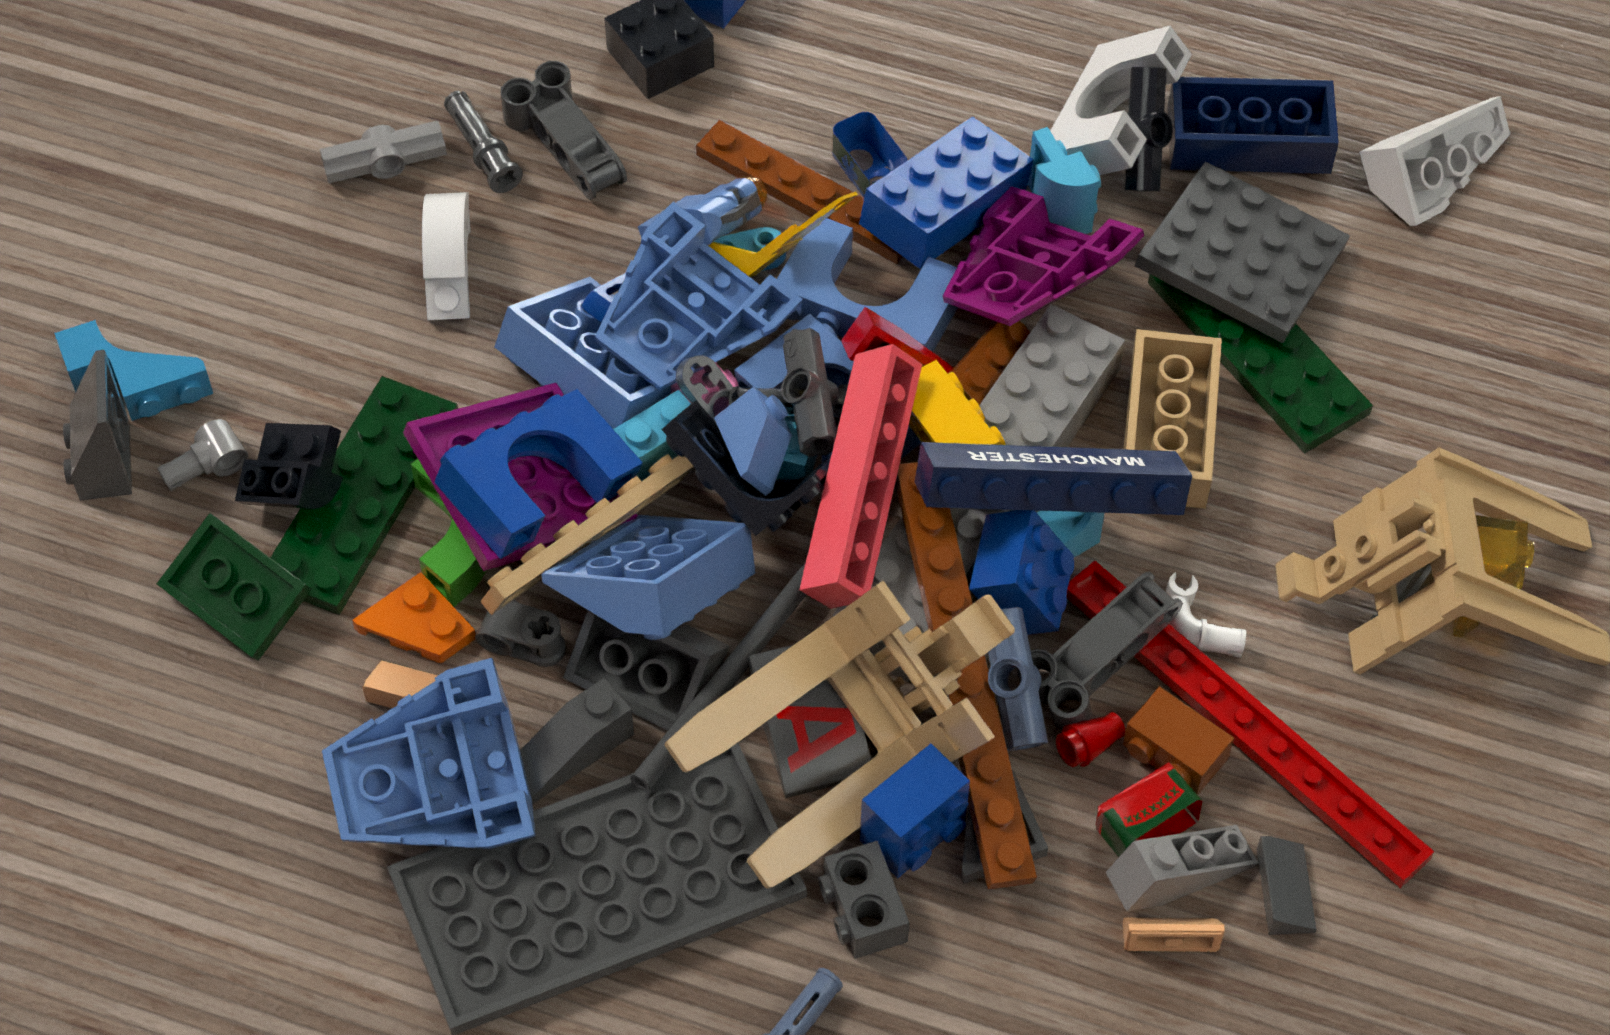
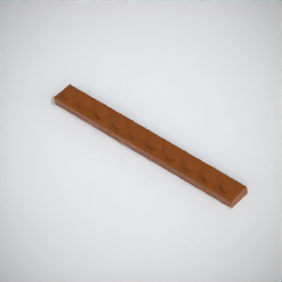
M918 462L899 465L895 485L928 629L930 628L933 632L972 605V600L950 508L926 507L914 482ZM985 655L960 670L962 675L955 679L960 687L947 697L953 705L968 698L995 736L987 743L958 758L961 772L970 780L968 805L987 888L991 890L1033 884L1037 875L994 693L988 683V667Z

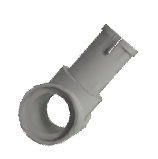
M216 419L207 422L198 429L194 436V444L190 445L191 449L171 462L159 466L157 469L168 489L172 492L185 482L203 473L208 475L214 472L217 476L221 477L236 473L243 467L244 459H248V453L228 422Z

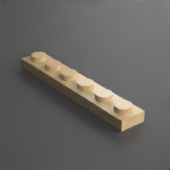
M667 454L648 470L651 474L643 481L638 476L629 480L617 491L620 497L611 503L607 498L599 501L586 512L585 515L588 519L580 525L574 520L566 524L553 536L556 541L545 548L542 543H539L520 559L523 564L512 571L509 566H506L488 580L487 583L491 588L480 602L493 615L542 580V573L609 533L683 481L694 466L685 456H677L672 459Z

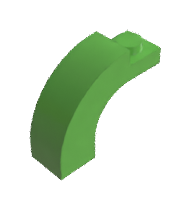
M416 459L411 464L415 488L444 511L452 520L445 536L419 558L421 572L455 607L475 589L486 571L482 570L420 461Z

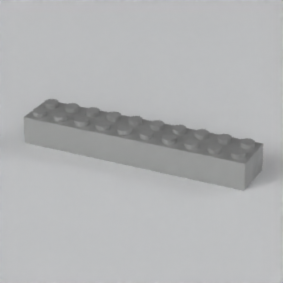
M1050 304L979 405L984 414L985 423L989 428L992 426L997 427L1006 445L1068 447L1119 372L1125 339ZM950 508L968 587L970 586L986 515L1013 510ZM902 516L881 545L871 589L881 581L886 583L911 618V620L899 627L904 635L916 626L923 633L928 630V625ZM847 606L838 607L832 617ZM880 640L870 647L869 650L874 656L886 646ZM900 666L890 672L897 677H902L903 680L909 683L910 679Z

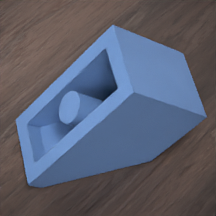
M753 386L715 416L714 419L740 476L766 496L773 490L792 433L784 419L788 416V412L781 401L774 395L770 397L765 396Z

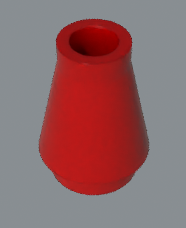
M1114 712L1102 717L1065 725L1062 733L1056 736V747L1059 755L1071 767L1078 765L1086 767L1116 740L1125 736V725L1122 719Z

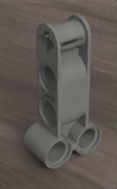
M547 61L537 67L535 80L513 78L503 84L501 88V103L505 124L510 129L516 131L532 129L587 199L592 200L596 198L597 192L616 182L620 184L627 182L625 168L617 154L572 100L571 73L568 66L559 61Z
M1150 571L1143 573L1053 655L1046 650H1030L1033 664L1038 670L1042 669L1050 673L1048 678L1041 682L1038 692L1040 702L1048 701L1052 720L1060 730L1065 725L1091 719L1092 711L1089 697L1160 633L1180 612L1183 602L1179 598L1172 599L1154 582L1155 576ZM1017 668L1019 682L1021 683L1022 674ZM1072 699L1081 703L1079 709L1072 713H1065L1059 710L1060 705L1066 700Z

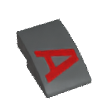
M793 645L749 655L750 676ZM828 680L819 683L763 724L785 798L836 786L871 760L864 730Z

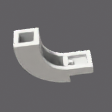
M468 192L425 194L422 212V261L426 290L427 320L470 318L467 241L471 230Z

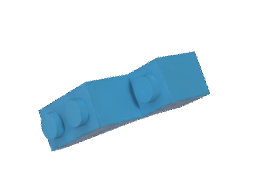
M96 320L54 333L75 393L95 351L105 350L115 382H118L131 421L142 417H151L163 410L184 403H193L202 397L213 394L207 370L200 358L121 350L110 344L103 337Z

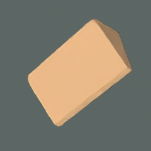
M381 660L363 685L365 700L370 703L394 708L398 705L397 702L410 694L412 696L436 681L435 677L438 675Z
M1215 918L1123 919L1124 950L1217 952L1225 932L1224 924Z

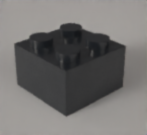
M640 0L604 18L607 50L647 99L714 67L713 34L684 0Z

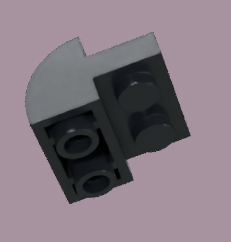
M266 423L257 460L244 459L235 501L244 505L317 509L328 504L337 494L343 477L332 473L341 430L331 425Z

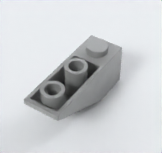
M1231 825L1133 841L1105 873L1125 910L1129 912L1162 906L1254 868L1258 861L1238 826Z

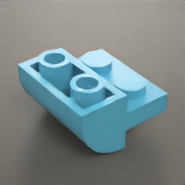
M1048 127L1034 131L1030 157L1034 161L1027 185L1032 193L1044 197L1051 223L1084 234L1092 232L1094 215L1097 213L1098 188L1101 187V177L1097 168L1093 164L1089 165L1081 151L1067 155L1064 144L1060 140L1056 141Z

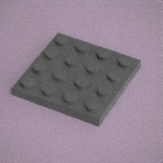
M1205 162L1142 249L1136 260L1135 267L1284 343L1344 250L1350 235Z

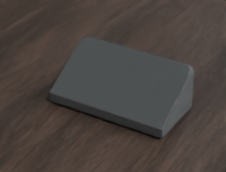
M1261 836L1256 850L1268 934L1316 933L1304 844L1271 836Z

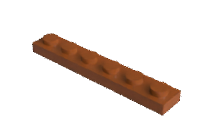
M718 120L696 145L697 156L737 178H746L752 181L757 189L809 217H812L841 196L853 193V191L721 120ZM857 195L837 212L827 217L830 220L852 227L853 241L897 264L903 257L859 225L864 197Z

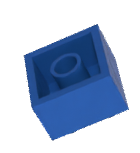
M1013 510L987 514L969 590L978 600L987 594L991 595L1001 609L1022 608L1027 635L1059 631L1062 612L1065 611L1067 604L1066 593L1069 579L1074 571V555L1034 510Z
M930 743L862 799L860 841L864 845L878 841L888 869L897 878L909 869L912 871L918 870L928 861L932 855V850L942 841L946 843L953 841L964 830L966 826L965 820L970 780Z

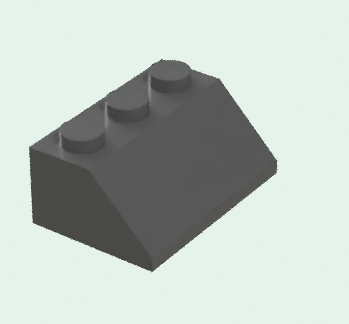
M588 610L563 678L584 689H588L602 678H605L629 705L632 713L668 731L723 664L730 645L685 623L672 630L671 635L666 638L649 640L644 638V634L623 632Z

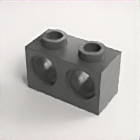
M878 841L824 857V875L818 877L820 891L826 904L833 902L838 917L833 918L838 939L841 945L849 943L854 959L907 943L909 920ZM848 876H858L864 882L853 886L845 883L843 879ZM870 916L878 919L881 923L874 927H866L858 921L863 917Z

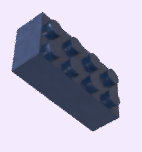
M1180 77L1178 82L1171 84L1167 114L1170 116L1173 124L1172 138L1169 142L1170 170L1199 171L1203 164L1207 162L1224 171L1332 173L1339 144L1333 80Z

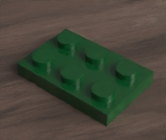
M211 513L208 514L156 583L224 637L258 661L312 590L311 587Z

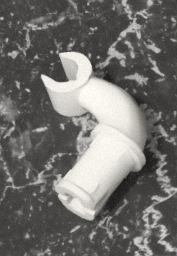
M1176 572L1171 575L1165 592L1172 599L1179 598L1183 602L1180 612L1170 622L1171 626L1201 652H1216L1241 658L1245 647L1246 630L1208 624L1207 619H1196L1190 611V606L1198 589V581L1192 575L1189 587L1184 591L1175 583Z

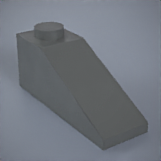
M602 678L568 701L520 750L532 805L634 735L632 709L605 678Z

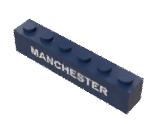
M921 442L914 482L926 507L1184 515L1192 474L1176 451Z

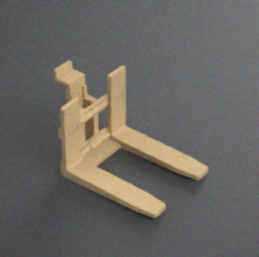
M1437 448L1418 460L1417 467L1383 489L1376 487L1362 496L1361 503L1334 519L1336 547L1315 560L1293 552L1275 565L1279 598L1284 602H1288L1298 596L1321 604L1334 595H1341L1353 587L1374 595L1378 616L1348 633L1353 672L1357 674L1366 672L1460 616L1471 618L1579 660L1603 666L1610 664V637L1606 631L1570 611L1486 574L1475 511L1555 544L1583 552L1592 548L1587 520L1538 492L1442 448ZM1423 527L1426 533L1418 530ZM1431 563L1432 576L1435 582L1399 603L1396 583Z
M881 581L830 620L701 710L665 742V747L681 770L687 773L724 753L819 683L828 680L875 745L878 754L777 829L747 858V863L765 888L770 889L808 867L861 827L862 799L930 743L952 762L995 737L968 698L953 705L947 697L960 687L955 680L962 675L960 670L985 655L1015 632V628L991 595L983 596L933 632L929 628L922 633L918 626L903 635L899 627L907 623L911 618L886 583ZM882 640L886 647L873 656L869 648ZM899 666L915 686L906 695L899 689L905 684L902 677L893 680L889 675L890 672ZM931 706L937 716L922 724L916 715Z

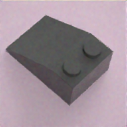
M105 350L95 351L70 403V423L63 424L64 442L66 448L70 449L71 457L64 459L65 479L67 485L74 484L79 500L132 494L130 422Z

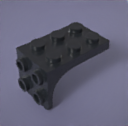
M696 400L661 429L667 436L666 441L669 447L678 456H685L697 469L695 473L699 481L707 489L715 490L726 502L725 508L729 515L738 523L744 522L755 536L766 527L772 533L776 531L802 505L798 500L806 505L824 488L831 456L804 477L794 480L776 479L773 490L765 496L740 476L716 422Z

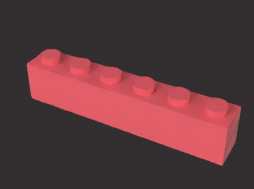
M894 344L855 354L799 589L830 609L853 603L871 589L922 368L920 362Z

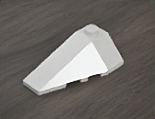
M1501 97L1490 98L1389 137L1360 151L1370 191L1410 226H1416L1442 213L1450 204L1448 199L1457 189L1464 188L1470 181L1468 176L1479 164L1486 163L1510 135Z

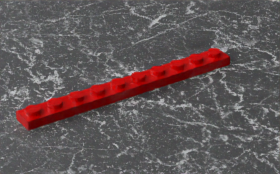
M1094 560L1069 581L1066 598L1092 619L1127 587ZM1170 624L1134 655L1140 663L1200 715L1234 737L1233 743L1400 889L1431 860L1434 851Z

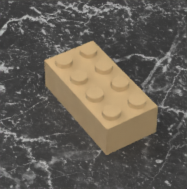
M1136 329L1131 358L1123 449L1176 451L1192 474L1186 507L1206 509L1213 473L1222 338Z

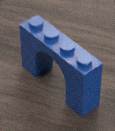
M575 389L563 396L557 394L550 397L540 408L530 413L527 411L520 412L508 424L497 430L495 428L485 430L475 441L463 447L461 445L453 446L442 456L440 460L441 466L434 483L495 554L502 559L533 542L546 516L515 481L509 470L508 462L523 456H539L550 459L567 469L596 503L604 498L610 500L619 495L617 491L629 480L637 476L643 462L581 392Z

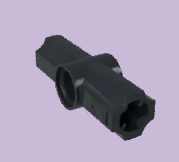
M1131 68L1129 112L1126 113L1147 140L1132 168L1126 169L1125 190L1160 191L1162 148L1169 144L1173 133L1171 118L1164 112L1167 68Z

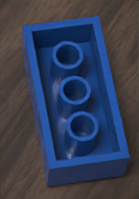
M972 116L866 188L859 225L921 269L928 257L937 258L982 226L986 211L1011 186L1026 191L1034 159Z

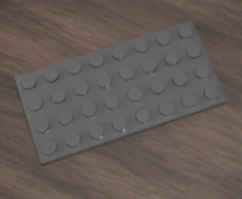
M739 743L687 773L683 772L674 760L648 792L637 788L632 783V774L537 809L533 811L535 837L491 849L439 846L387 866L451 1035H457L807 897V888L799 872L767 889L747 863V858L778 827Z

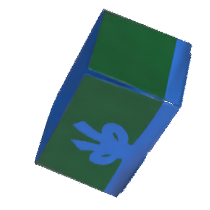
M870 112L855 114L836 123L833 127L832 156L863 197H865L866 188L870 186L871 178L884 177L908 160L877 117ZM857 149L869 152L873 157L872 166L862 171L849 152Z

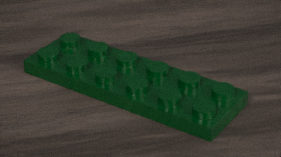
M1149 274L1148 284L1196 336L1222 338L1220 363L1304 454L1371 414L1373 404L1297 324H1295L1284 343H1281Z
M384 376L380 378L337 448L332 473L343 477L337 494L328 504L321 508H300L271 555L273 560L312 588L304 602L340 615L415 489L411 464L418 458L403 434L406 423L458 409L457 403Z

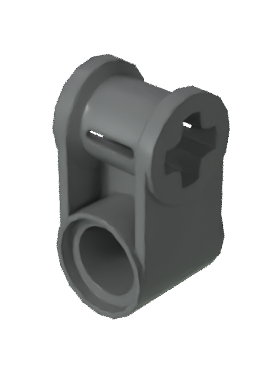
M515 600L505 605L493 615L487 611L475 636L477 643L489 652L514 657L541 667L557 664L566 652V645L561 635L562 629L557 616L549 611L520 604Z

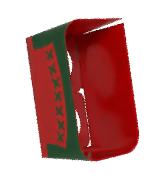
M1168 762L1099 805L1095 824L1096 830L1116 855L1120 857L1133 841L1180 834L1196 824L1184 808H1187L1199 821L1203 801Z

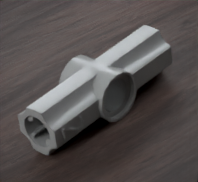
M439 121L396 131L389 125H376L366 130L359 140L320 149L329 183L370 173L379 179H389L399 175L407 164L447 155Z

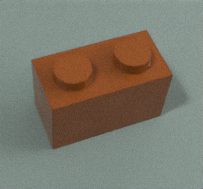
M1159 686L1127 723L1123 745L1136 760L1145 764L1149 763L1156 769L1169 762L1196 794L1199 795L1229 759L1234 737Z

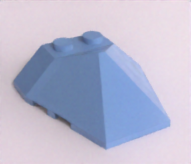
M674 201L646 228L637 253L626 270V276L618 293H615L595 336L597 343L659 391L677 383L676 371L683 360L703 355L717 362L776 331L802 304L803 300L772 275H769L761 284H758L705 244V225ZM691 367V369L693 370V373H696V372H698V371L704 369L703 367H701V368H696V369H694L693 367Z
M492 658L446 670L435 677L436 681L412 696L410 694L397 702V706L375 720H368L322 750L342 841L491 849L535 837L532 798L514 723Z

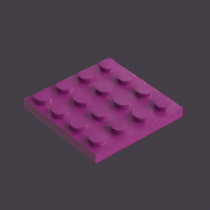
M557 383L406 423L403 431L404 436L483 571L519 561L539 543H542L547 548L556 541L553 536L562 527L572 520L580 525L588 519L585 515L586 512L597 504L573 475L560 464L539 456H523L508 462V466L513 478L546 516L533 542L500 559L434 483L441 466L440 460L450 448L456 445L463 447L475 441L482 432L489 428L497 430L503 427L520 412L527 411L530 413L540 408L545 401L554 395L559 394L563 396L564 394ZM617 495L608 501L611 503L620 496ZM633 515L625 522L637 519L638 515Z

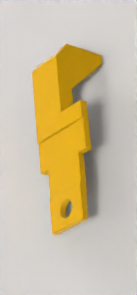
M855 191L841 196L818 211L802 225L797 226L793 224L757 253L717 242H712L708 246L749 277L756 276L800 242L803 237L819 226L823 220L832 213L837 212L858 194Z

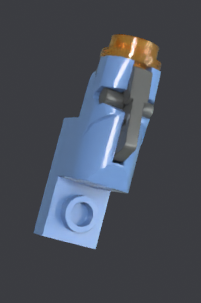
M740 176L728 184L716 187L707 194L686 196L676 202V204L705 225L704 243L709 245L757 216L762 211L767 200V190L758 178ZM662 212L638 226L641 238L646 228Z

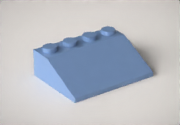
M587 277L508 306L494 347L509 358L511 363L520 367L537 380L541 386L557 383L564 395L578 389L613 429L671 394V386L659 391L595 341V336L601 322L581 307L586 296L592 290L601 286L593 278Z
M638 515L637 519L623 523L542 573V582L623 632L644 634V638L649 640L663 639L670 636L671 631L682 623L693 620L694 615L704 608L716 604L717 599L724 594L738 589L740 583L755 574L751 531L744 523Z

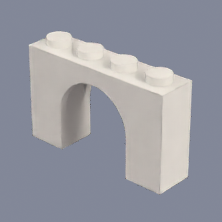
M1171 26L1098 45L1050 130L1056 141L1060 140L1064 144L1067 155L1081 151L1089 165L1093 164L1100 175L1132 168L1147 138L1125 110L1111 113L1130 96L1131 68H1167L1166 85L1176 83L1192 55Z

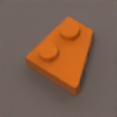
M422 572L352 620L354 629L359 634L365 636L368 632L389 639L390 645L405 651H417L422 657L440 664L474 641L476 636L475 629Z

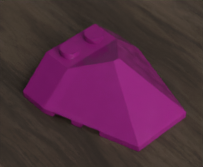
M1011 186L986 211L983 217L984 226L979 236H973L969 244L971 251L966 261H960L943 294V300L950 305L1011 326L1096 280L1118 263L1144 237L1143 229L1110 218L1092 236L1051 223L1043 196Z

